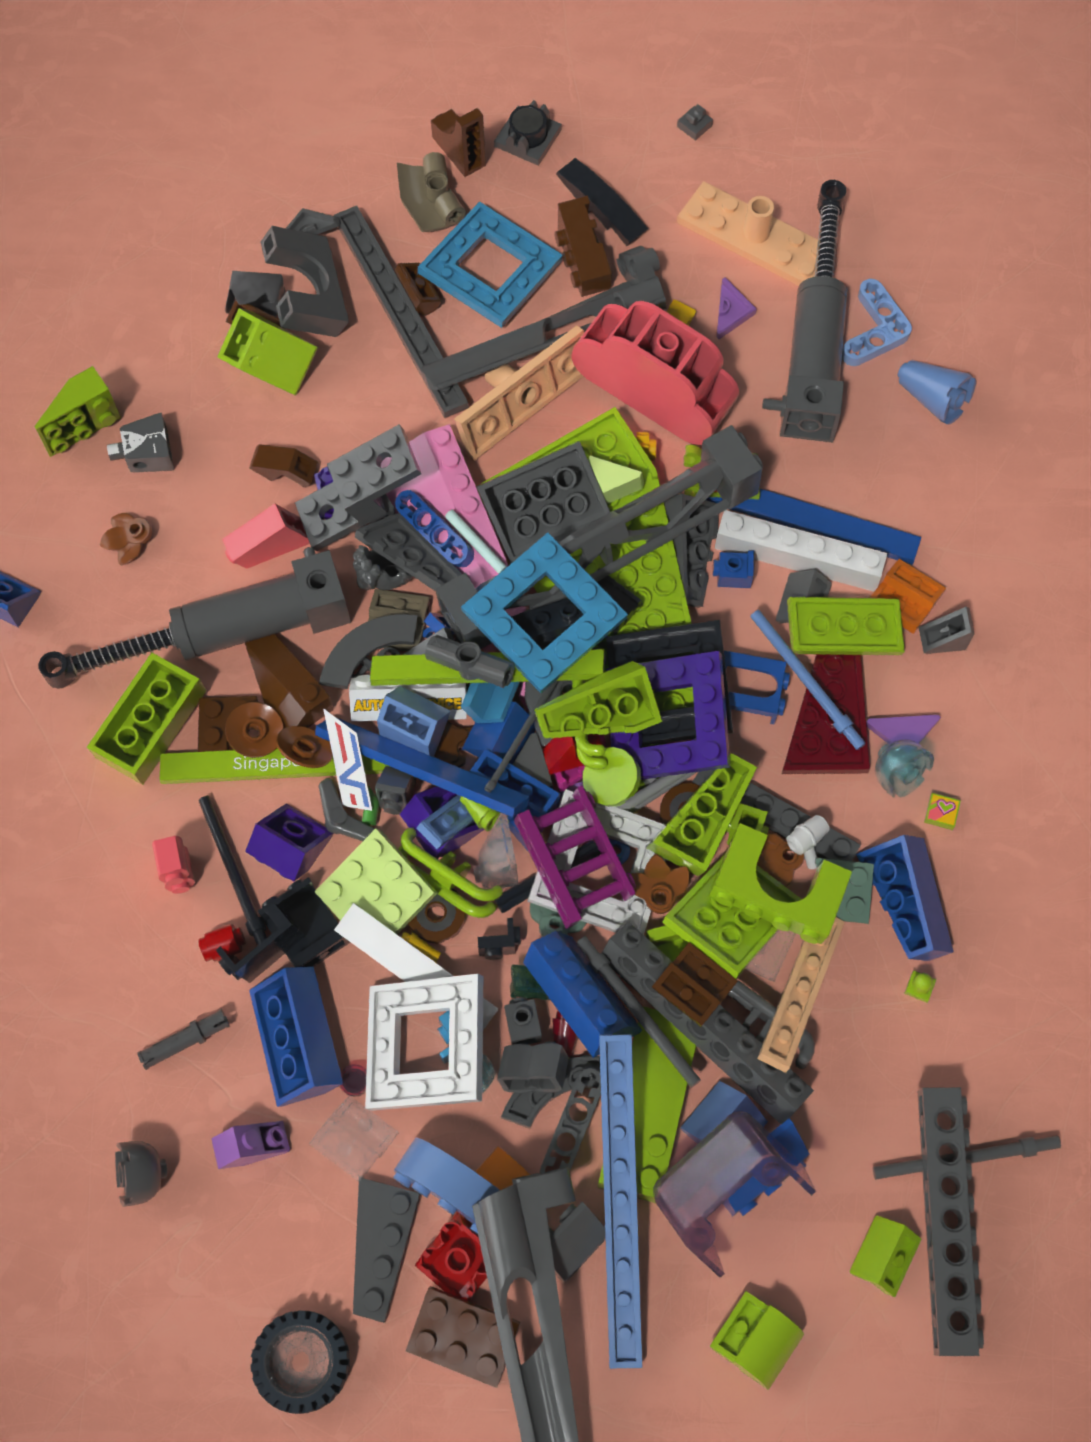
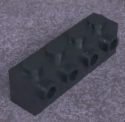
M568 598L511 617L544 650L584 614Z

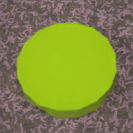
M616 747L605 748L606 752L603 756H593L606 759L607 766L604 769H591L585 766L583 786L586 792H590L596 803L607 807H615L626 803L625 801L633 797L638 791L641 782V769L629 752Z

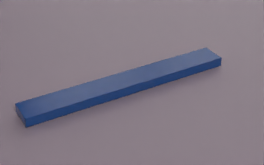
M760 489L759 499H748L730 509L776 524L885 552L888 558L894 560L901 559L911 565L914 563L921 537L763 489ZM708 497L706 501L719 503L723 500L720 497Z
M337 718L357 733L361 755L510 817H514L528 806L529 796L498 783L494 790L489 793L484 789L490 781L486 778ZM325 720L316 726L315 735L330 741Z

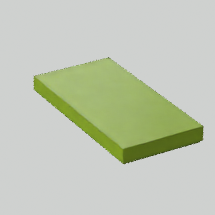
M789 597L787 600L790 644L794 654L902 655L905 652L899 599Z

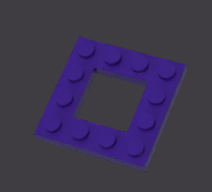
M719 651L638 663L646 668L653 693L693 687L696 740L642 747L641 731L636 733L616 732L610 733L611 747L623 749L634 757L641 769V780L731 767L722 654ZM617 667L607 668L606 672Z

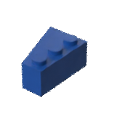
M485 749L469 772L490 780L503 759ZM508 763L497 781L500 785L529 796L528 806L519 813L529 809L532 817L536 816L538 818L556 810L560 805V793ZM503 814L502 822L528 851L514 823L518 814L514 817Z

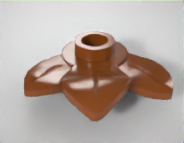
M120 513L111 518L113 528L103 534L100 546L107 550H117L118 562L122 566L130 563L140 555L142 545L146 544L152 537V528L150 523L143 518L134 519L128 513Z
M767 833L768 836L757 865L787 887L793 880L794 870L803 864L805 859L804 853L798 855L794 852L795 855L792 860H785L784 854L787 851H792L787 841L785 842L777 834Z
M654 855L649 860L644 874L631 873L636 885L634 889L635 895L644 899L647 907L657 914L669 912L675 904V898L686 891L689 883V871L686 866L670 871L669 866L658 855ZM661 894L665 896L666 901L663 904H658L654 898Z

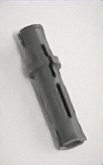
M220 1009L198 1022L194 1020L190 1022L189 1027L137 1052L141 1063H144V1069L148 1070L157 1063L198 1042L201 1045L206 1042L207 1037L226 1027H230L228 1019L224 1016L223 1010Z

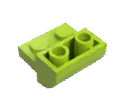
M746 1291L710 1347L737 1366L741 1372L769 1390L804 1336V1333L779 1310L771 1305H766Z

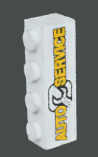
M360 675L356 678H351L349 687L351 721H377L385 696L399 686L450 710L448 720L467 719V713L461 708L467 693L466 683L372 686L370 675Z

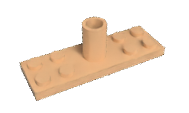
M703 181L677 216L678 224L798 286L804 280L815 276L818 239L773 217L774 204L765 196H756L747 204Z
M576 325L519 370L505 364L485 372V380L494 389L454 419L466 454L470 459L475 461L583 377L574 366L571 357L574 346L584 334L582 328Z

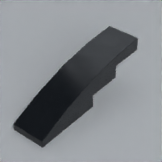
M574 158L556 173L575 198L588 196L590 201L589 213L592 211L607 230L612 228L626 246L630 245L648 229L618 194L577 158Z

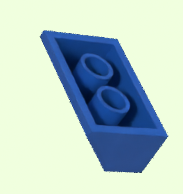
M790 1118L727 1166L711 1181L709 1187L732 1217L738 1212L742 1216L746 1215L758 1205L754 1199L763 1192L770 1196L782 1186L779 1180L789 1173L794 1177L807 1166L804 1160L810 1154Z

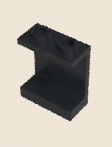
M309 877L304 881H295L287 888V892L279 897L273 896L262 904V908L258 910L271 933H274L278 927L264 909L271 903H276L290 915L306 935L285 953L294 967H315L350 943V941L334 930L339 923L322 899L314 892L315 888Z
M274 902L264 911L278 929L243 959L239 960L237 956L221 946L216 950L222 958L218 963L228 975L232 974L237 980L242 978L251 983L306 936L290 915Z

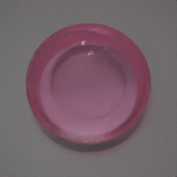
M357 1064L346 1066L341 1071L343 1084L340 1085L341 1090L350 1097H359L366 1093L367 1070Z

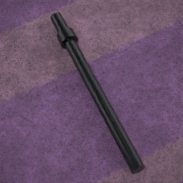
M201 797L198 800L246 917L247 922L245 926L249 935L254 937L258 946L267 938L264 932L266 926L262 917L257 915L210 797Z

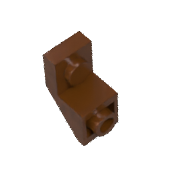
M259 444L256 446L249 469L270 481L284 475L306 488L311 485L318 462L295 448Z

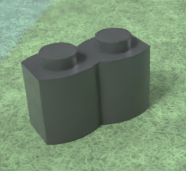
M551 1041L535 1046H530L523 1042L504 1047L497 1080L504 1091L511 1093H527L533 1090L538 1092H558L563 1089L569 1057L562 1045Z

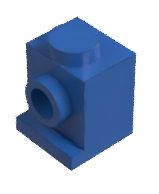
M748 551V553L720 552L718 560H713L712 575L717 577V587L751 588L754 571V551Z

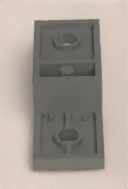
M400 424L328 463L327 466L333 482L295 502L310 546L315 551H318L383 516L387 511L381 496L422 474L406 433ZM391 457L390 464L385 468H381V462L385 458ZM334 509L333 516L328 520H324L326 511Z

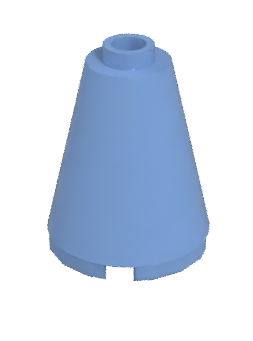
M915 360L904 363L898 371L899 384L935 417L948 425L955 422L964 411L960 408L964 401L970 402L976 386V379L969 373Z

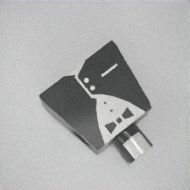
M162 413L123 425L120 428L122 442L107 445L110 461L125 458L130 472L174 470L168 430Z

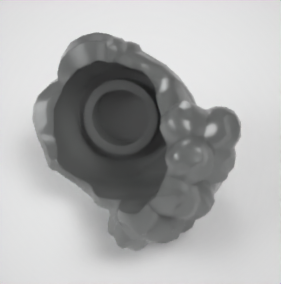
M359 545L353 554V567L356 571L358 587L361 589L371 590L377 588L380 590H391L402 584L406 585L413 578L412 575L376 551H369L363 545Z

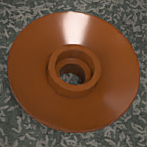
M249 702L238 706L230 713L225 725V735L229 745L237 753L250 758H259L269 755L276 750L277 736L284 727L279 714L273 708L263 703ZM254 729L259 732V735L251 737L248 732Z
M290 726L282 729L277 736L276 744L281 754L297 765L308 768H320L326 766L333 757L330 742L315 735V730L310 728Z

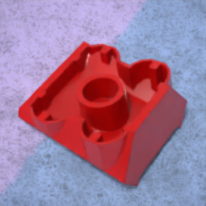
M457 1212L450 1221L444 1224L439 1235L425 1249L419 1260L415 1263V1266L444 1292L469 1301L486 1280L487 1274L478 1234L470 1229L472 1223Z

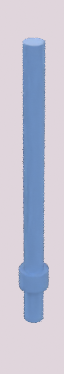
M756 610L750 616L834 721L833 726L839 734L843 733L856 750L863 747L866 743L852 725L854 723L848 715L841 713L761 611Z

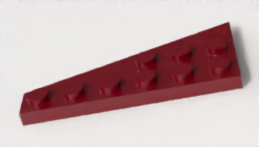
M816 654L811 675L843 715L847 714L854 723L852 725L866 744L859 750H856L843 733L839 734L833 726L834 721L806 687L781 774L869 773L870 763L861 655Z

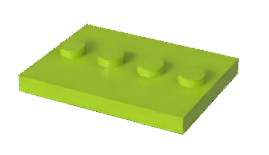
M724 854L673 907L662 923L686 942H690L736 979L775 936L779 929H776L767 920L751 918L743 912L744 910L734 906L721 905L714 897L709 896L724 859ZM758 865L756 866L757 880L761 888L770 897L782 902L802 900Z

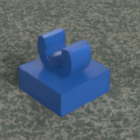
M429 613L424 620L429 627L423 631L422 636L428 638L442 628L451 629L442 614Z

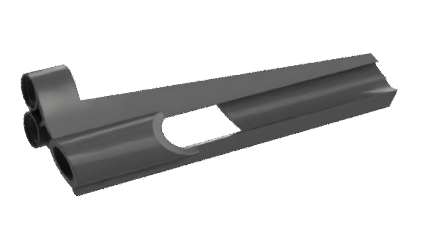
M638 246L620 253L619 259H616L617 265L626 282L538 322L424 365L422 372L429 390L446 388L546 349L564 334L546 340L545 332L589 315L596 317L607 304H617L629 309L632 303L645 301L658 306L662 310L667 309L658 276H655V271L660 269L659 259L655 250ZM591 323L584 325L580 328H582L585 332Z
M561 1168L512 1179L513 1185L482 1199L472 1206L522 1442H579L546 1212L547 1208L576 1201L569 1168ZM519 1277L526 1278L531 1283L543 1337L541 1345L522 1365L520 1364L507 1303L509 1287Z

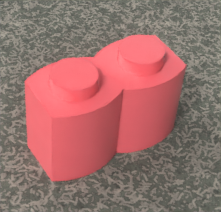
M174 835L154 840L152 847L158 877L161 882H164L165 889L172 891L174 894L190 890V887L194 886L195 881L188 848L183 845L182 838Z

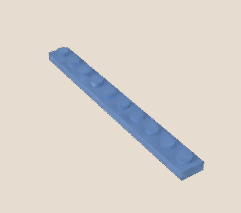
M632 1034L599 1035L609 1369L642 1368Z

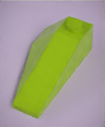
M634 661L609 670L534 709L544 738L575 737L586 734L606 735L616 732L636 733L662 722L646 668Z

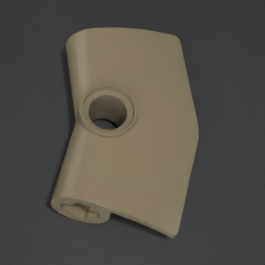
M438 152L425 155L423 166L397 163L401 201L422 232L445 229L459 223L464 218L466 211L449 188L444 155Z

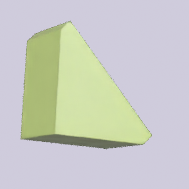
M593 456L589 457L588 462L607 504L643 488L642 472Z

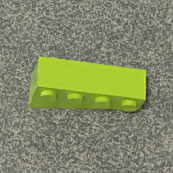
M731 753V767L715 769L646 849L680 867L686 866L688 871L696 876L706 872L757 767Z

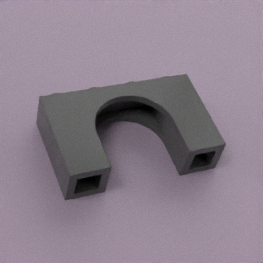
M271 226L260 242L265 263L299 271L311 281L317 295L287 290L276 305L281 328L337 337L346 327L349 320L327 237Z

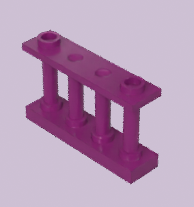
M583 786L576 788L572 794L574 802L538 818L536 816L532 817L528 809L519 813L514 820L566 929L576 925L582 919L580 914H582L583 909L618 893H621L624 901L631 899L636 894L634 891L636 888L634 879L629 872L625 873L594 810L596 808L595 801L590 792H585ZM581 812L588 828L551 845L550 843L545 844L540 834L543 828ZM594 839L601 855L564 872L563 870L558 871L554 862L556 855ZM607 865L615 882L578 899L571 897L567 889L569 882Z

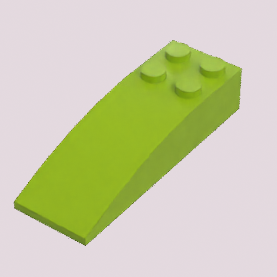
M642 1006L691 1067L696 1045L658 1010ZM638 1022L642 1031L634 1036L632 1044L637 1198L659 1204L687 1082ZM603 1166L597 1187L604 1189Z

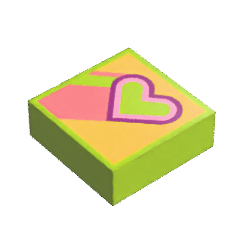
M932 793L929 798L924 823L953 830L961 800Z

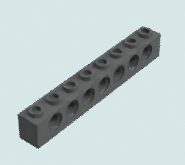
M630 922L626 923L609 939L602 951L611 962L609 966L780 1124L791 1118L813 1093L814 1090L790 1068L785 1073L758 1060L757 1058L763 1043L721 1005L717 1007L703 1026L700 1027L652 988L653 984L673 961Z
M961 1087L921 1088L917 1092L933 1351L936 1356H980L979 1349H983L984 1346L982 1328L977 1326V1314H981V1298L979 1294H975L974 1280L979 1278V1266L977 1260H973L972 1246H976L977 1237L975 1227L970 1225V1213L974 1212V1197L972 1193H968L967 1180L972 1178V1166L970 1160H966L965 1147H969L970 1137L968 1128H964L963 1115L967 1114L966 1096L961 1095ZM939 1113L947 1114L950 1117L951 1127L949 1130L942 1129L938 1125L937 1116ZM942 1145L949 1146L953 1151L954 1157L950 1163L943 1161L939 1155V1149ZM945 1177L952 1179L956 1185L955 1193L952 1196L945 1194L942 1190L941 1183ZM947 1210L953 1211L958 1217V1224L954 1229L947 1227L944 1223L943 1217ZM949 1244L956 1245L960 1250V1258L955 1263L951 1262L946 1256V1248ZM953 1277L958 1278L963 1287L961 1294L957 1297L953 1296L948 1290V1282ZM956 1311L960 1312L965 1319L964 1327L959 1331L953 1329L950 1324V1317Z

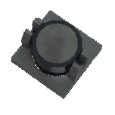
M533 100L529 105L517 106L511 113L508 121L494 140V147L539 166L561 132L562 124L550 119V112L546 105L543 104L539 109L537 108V102Z

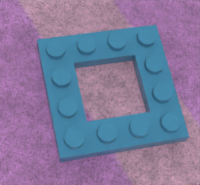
M479 201L418 266V274L502 328L562 262L563 255ZM484 237L523 262L497 291L458 266Z
M546 533L461 606L463 613L510 662L514 663L515 667L540 693L545 691L627 619L628 616L549 533ZM546 575L584 615L542 650L505 610Z

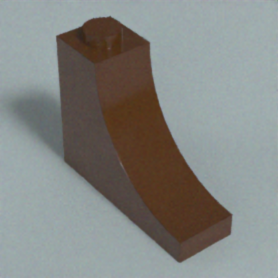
M478 108L461 117L450 109L431 120L433 139L464 177L486 166L483 114Z

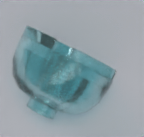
M903 739L886 744L878 752L875 765L877 780L890 796L895 798V794H897L900 798L905 797L925 780L921 775L926 768L931 771L934 757L924 746L912 740Z

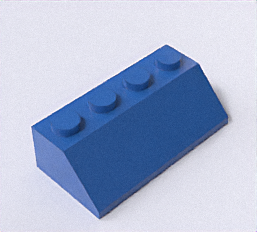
M554 931L531 943L523 963L591 1056L594 1058L600 1054L599 1035L632 1034V1037L641 1033V1027L600 973L596 974L589 965L590 960L579 948L575 940L569 935Z
M314 967L284 968L250 989L249 992L277 1107L323 1095L342 1085L341 1071Z

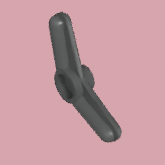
M326 778L321 781L318 787L326 829L333 834H342L364 841L375 828L346 813L332 779Z

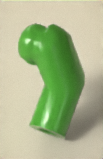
M368 786L372 811H363L362 822L369 826H374L377 822L379 802L376 794Z

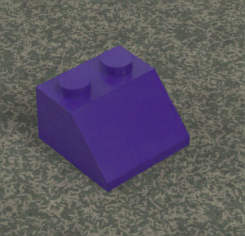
M438 786L415 794L399 814L409 828L416 830L415 837L423 849L437 859L449 852L456 851L485 830L484 828H478L474 821L439 849H436L416 828L423 820L457 796V794Z
M284 804L255 824L245 852L253 856L258 862L266 864L279 872L282 877L294 882L309 871L332 838L333 833L290 805Z

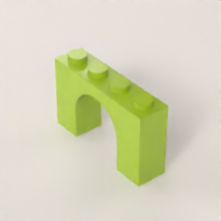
M740 823L732 836L709 896L714 897L721 905L734 906L744 910L743 912L751 918L767 920L776 929L799 934L801 939L808 943L822 944L830 934L852 871L823 860L816 869L805 898L796 902L778 901L765 893L756 876L757 862L768 835Z

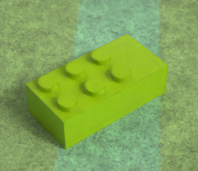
M151 652L86 748L96 759L143 785L160 761V754L166 752L199 703V698H202L207 690L199 678Z

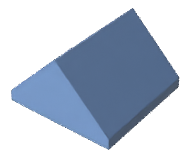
M719 1081L680 1129L726 1168L740 1157L768 1121L747 1095Z

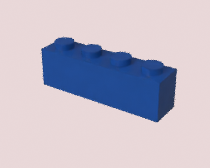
M902 835L856 854L861 863L874 864L872 886L876 887L882 899L880 903L884 911H888L893 921L892 927L908 959L931 961L953 953L924 838Z

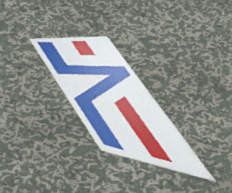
M324 709L342 804L346 807L372 811L357 733Z

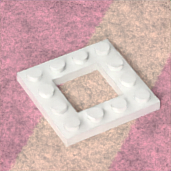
M565 789L559 808L575 801L572 796L573 791ZM595 802L596 808L594 810L608 838L638 848L630 874H644L649 860L654 855H657L646 849V847L665 827V824L617 807H607ZM581 812L554 823L547 843L551 845L588 828ZM578 846L556 855L554 862L558 871L563 870L564 872L571 869ZM537 870L527 902L558 912ZM570 882L567 887L571 897H576L577 899L593 892ZM636 895L627 901H624L623 898L620 901L609 897L583 909L580 916L582 918L581 921L617 933L626 923L630 922L644 935L651 910L647 907L645 900Z
M470 974L370 986L365 1109L375 1111L482 1101L484 976ZM450 1011L449 1070L400 1074L401 1016Z

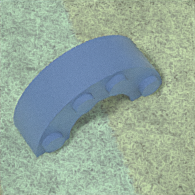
M415 1137L394 1169L396 1174L393 1178L407 1188L411 1186L426 1198L431 1193L440 1199L437 1204L452 1215L457 1211L472 1223L470 1229L476 1234L478 1232L472 1206L500 1191L489 1181L451 1155Z

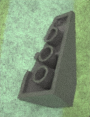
M678 494L666 500L664 506L668 523L694 497ZM705 500L690 515V518L717 503ZM718 515L673 539L688 606L703 607L708 582L706 567L707 562L712 561L713 552L710 551L712 539L717 538Z

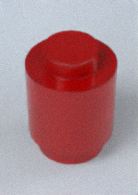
M231 923L205 933L203 938L198 939V943L205 961L213 960L216 962L222 959L216 951L220 946L235 955L242 952V945L246 944L242 929L240 927L235 928Z

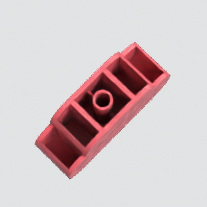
M636 301L631 304L629 309L617 304L605 305L578 340L572 351L573 364L586 379L691 444L702 445L703 440L711 437L739 396V388L736 381L728 372L722 369L724 360L719 348L701 333L649 302Z

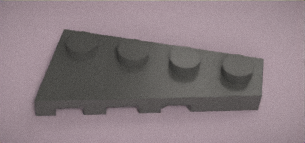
M359 1177L353 1298L354 1315L383 1323L386 1322L420 1199V1193Z

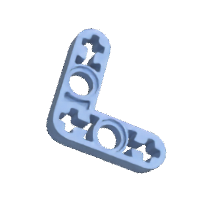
M867 279L861 283L858 298L878 326L848 340L844 344L842 359L850 366L861 365L904 344L910 337L912 330L910 322L884 286L875 279ZM882 307L888 308L892 314L883 316L878 312V309ZM874 337L880 338L884 344L874 346L870 343V339ZM850 350H852L853 352L859 351V355H856L855 353L850 354L849 352Z

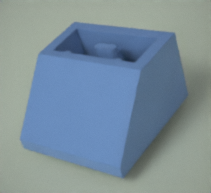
M399 686L385 696L377 719L379 734L434 757L451 711Z

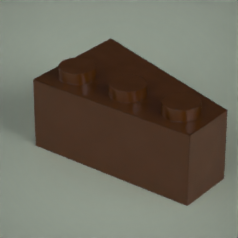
M588 196L558 203V231L554 232L557 246H562L564 251L562 252L564 264L566 267H570L572 271L570 273L572 285L574 288L578 287L581 297L611 289L612 279L611 269L603 244L599 243L594 231L597 228L595 219L590 220L588 216L590 205Z

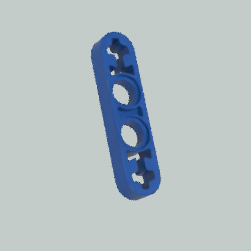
M405 490L398 494L395 501L397 511L448 562L459 568H464L471 564L474 559V550L471 545L421 496L411 490ZM408 500H411L410 502L418 508L415 512L408 508L406 504ZM429 513L431 515V522L429 525L422 527L421 519L425 514ZM447 530V540L439 544L437 540L439 533ZM453 546L462 550V558H458V554L451 549Z

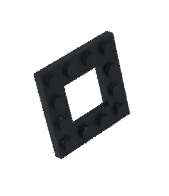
M720 620L606 636L609 668L619 667L632 661L642 663L719 651L722 654L728 734L734 733ZM694 707L660 711L662 722L641 730L642 746L696 738Z

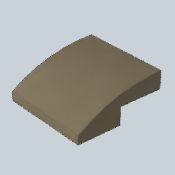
M375 589L369 607L368 621L396 614L418 615L413 645L398 644L387 646L396 650L409 651L422 642V634L426 624L424 620L428 614L430 597Z

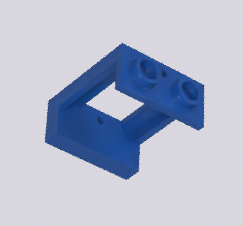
M724 650L726 670L727 666L762 672L771 675L777 682L776 692L769 697H756L729 691L731 709L770 716V724L774 725L777 715H783L786 699L780 697L782 689L787 690L790 673L785 672L786 662Z

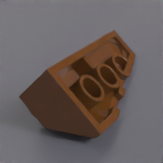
M275 634L245 643L264 704L270 706L279 714L284 728L290 726L308 728L325 716L324 709L329 713L333 711L329 695Z

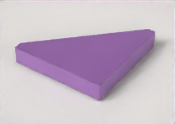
M726 277L722 279L716 336L718 339H721L756 314V308Z
M939 715L869 718L866 721V727L907 758L939 722L941 717Z

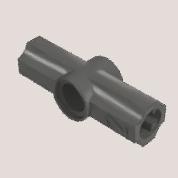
M436 635L432 636L427 643L425 651L427 660L459 671L461 677L466 680L480 679L504 688L510 684L513 678L514 663L481 651L480 647L474 642H464L461 644Z

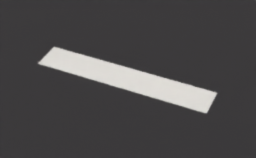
M354 903L334 929L405 982L453 977L444 968ZM483 998V1030L498 1011V1008L485 998Z

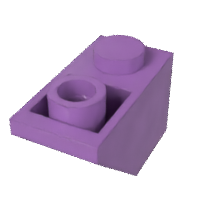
M283 1121L233 1126L211 1138L218 1169L245 1166L290 1152Z

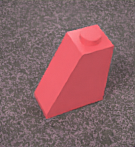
M273 504L222 539L226 546L225 554L230 562L246 569L310 544L301 518L277 504Z

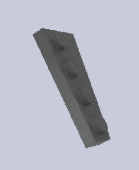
M400 513L356 529V539L434 591L436 588L462 574Z

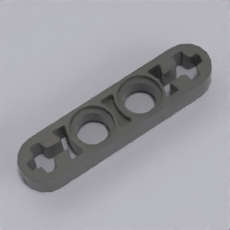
M584 1069L577 1076L541 1165L540 1173L545 1172L547 1165L551 1167L554 1165L556 1157H550L552 1150L561 1156L570 1157L568 1164L562 1160L559 1169L569 1168L570 1172L601 1095L600 1072L596 1069ZM590 1074L596 1076L595 1082L599 1084V1087L597 1089L592 1088L588 1097L594 1098L592 1104L583 1098L574 1097L576 1091L580 1094L583 1093L585 1084L581 1082V1079L583 1077L588 1078ZM581 1103L587 1108V1117L583 1121L577 1122L571 1119L569 1109L573 1104ZM567 1132L574 1136L576 1143L572 1150L562 1151L558 1147L557 1138L562 1133Z

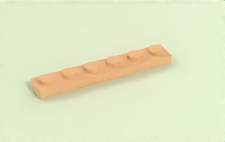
M835 917L830 934L822 944L808 943L803 940L758 1055V1060L785 1073L789 1070L845 921Z

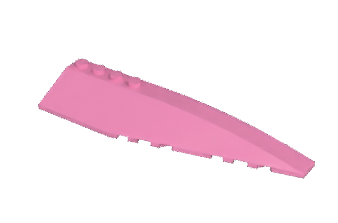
M450 424L424 432L411 440L409 443L422 474L386 493L394 506L395 514L399 513L395 507L398 494L405 490H411L421 496L470 544L445 518L447 512L453 509L508 567L504 553ZM385 458L381 462V468L387 467L392 458ZM408 500L406 503L408 508L415 512L418 508L410 502L411 500ZM429 513L422 517V527L429 525L431 522V515ZM447 530L439 533L437 538L439 544L447 540ZM471 545L474 550V559L471 564L464 568L455 567L462 574L466 572L474 587L477 588L480 584L497 576L498 573ZM453 546L451 549L458 554V558H462V550ZM521 606L509 608L505 611L510 616H514L526 611V608ZM493 643L482 648L485 653L501 652ZM519 682L515 693L519 697L521 704L530 714L525 701V682Z

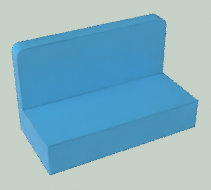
M510 682L504 688L491 683H470L461 708L476 723L503 722L519 682Z

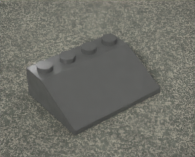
M580 441L476 486L510 563H513L546 533H549L557 542H560L570 534L610 513Z

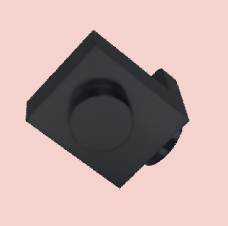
M507 918L508 935L478 937L479 956H485V959L497 960L503 958V955L515 954V945L521 944L520 926H514L513 918Z

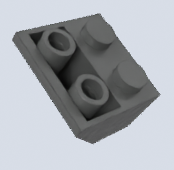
M583 1202L577 1207L572 1203L559 1217L561 1224L555 1231L549 1228L555 1275L564 1284L606 1240L605 1227Z

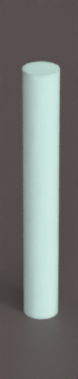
M453 509L447 512L445 518L498 574L507 568L501 559Z

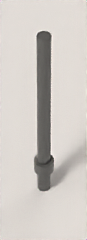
M586 936L579 939L576 944L590 960L589 965L595 973H600L690 1087L692 1088L698 1084L701 1079L609 966L611 962L605 954L599 953Z
M1058 1136L1040 1139L1026 1137L1019 1139V1142L969 1150L965 1151L966 1160H970L971 1163L1022 1155L1025 1158L1037 1156V1152L1061 1148V1143ZM954 1154L940 1155L943 1161L950 1163L953 1160ZM922 1159L875 1166L872 1168L874 1178L876 1180L922 1172Z

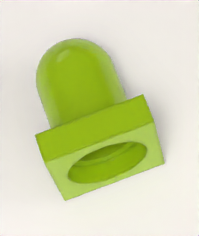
M913 970L904 994L928 1003L936 979L927 973H919Z

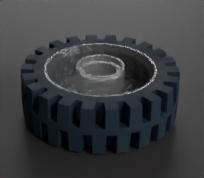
M291 1311L273 1319V1322L266 1325L261 1335L257 1337L256 1345L252 1349L251 1354L252 1364H250L253 1374L252 1379L259 1394L270 1405L287 1413L304 1414L323 1408L340 1393L348 1377L350 1352L343 1333L330 1319L311 1311ZM305 1352L309 1358V1364L305 1370L297 1372L293 1367V1358L296 1354Z

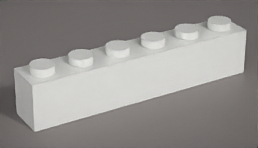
M727 510L723 513L715 543V549L731 553L754 551V560L799 572L816 569L826 579L873 592L878 587L887 557L885 552Z

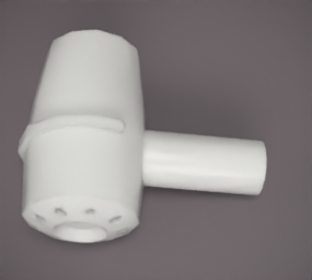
M815 815L801 825H797L794 831L786 837L787 844L793 852L798 855L804 853L808 869H816L815 858H817L814 846L829 832L827 821L820 815Z

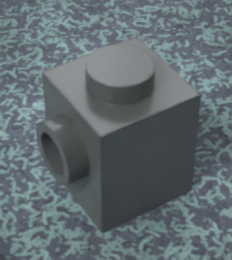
M519 997L510 1000V1004L504 1005L511 1045L519 1042L527 1044L542 1042L534 999L528 1000L527 997Z

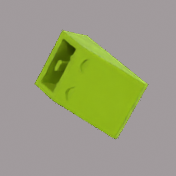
M239 308L217 357L254 377L293 395H297L318 347L253 311Z
M92 366L66 382L34 427L47 453L52 457L57 453L64 452L68 447L80 440L89 438L96 431L112 425L121 417L108 387Z

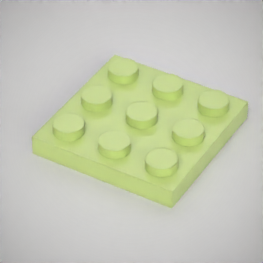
M377 828L314 891L340 921L354 903L397 935L438 894L387 836Z

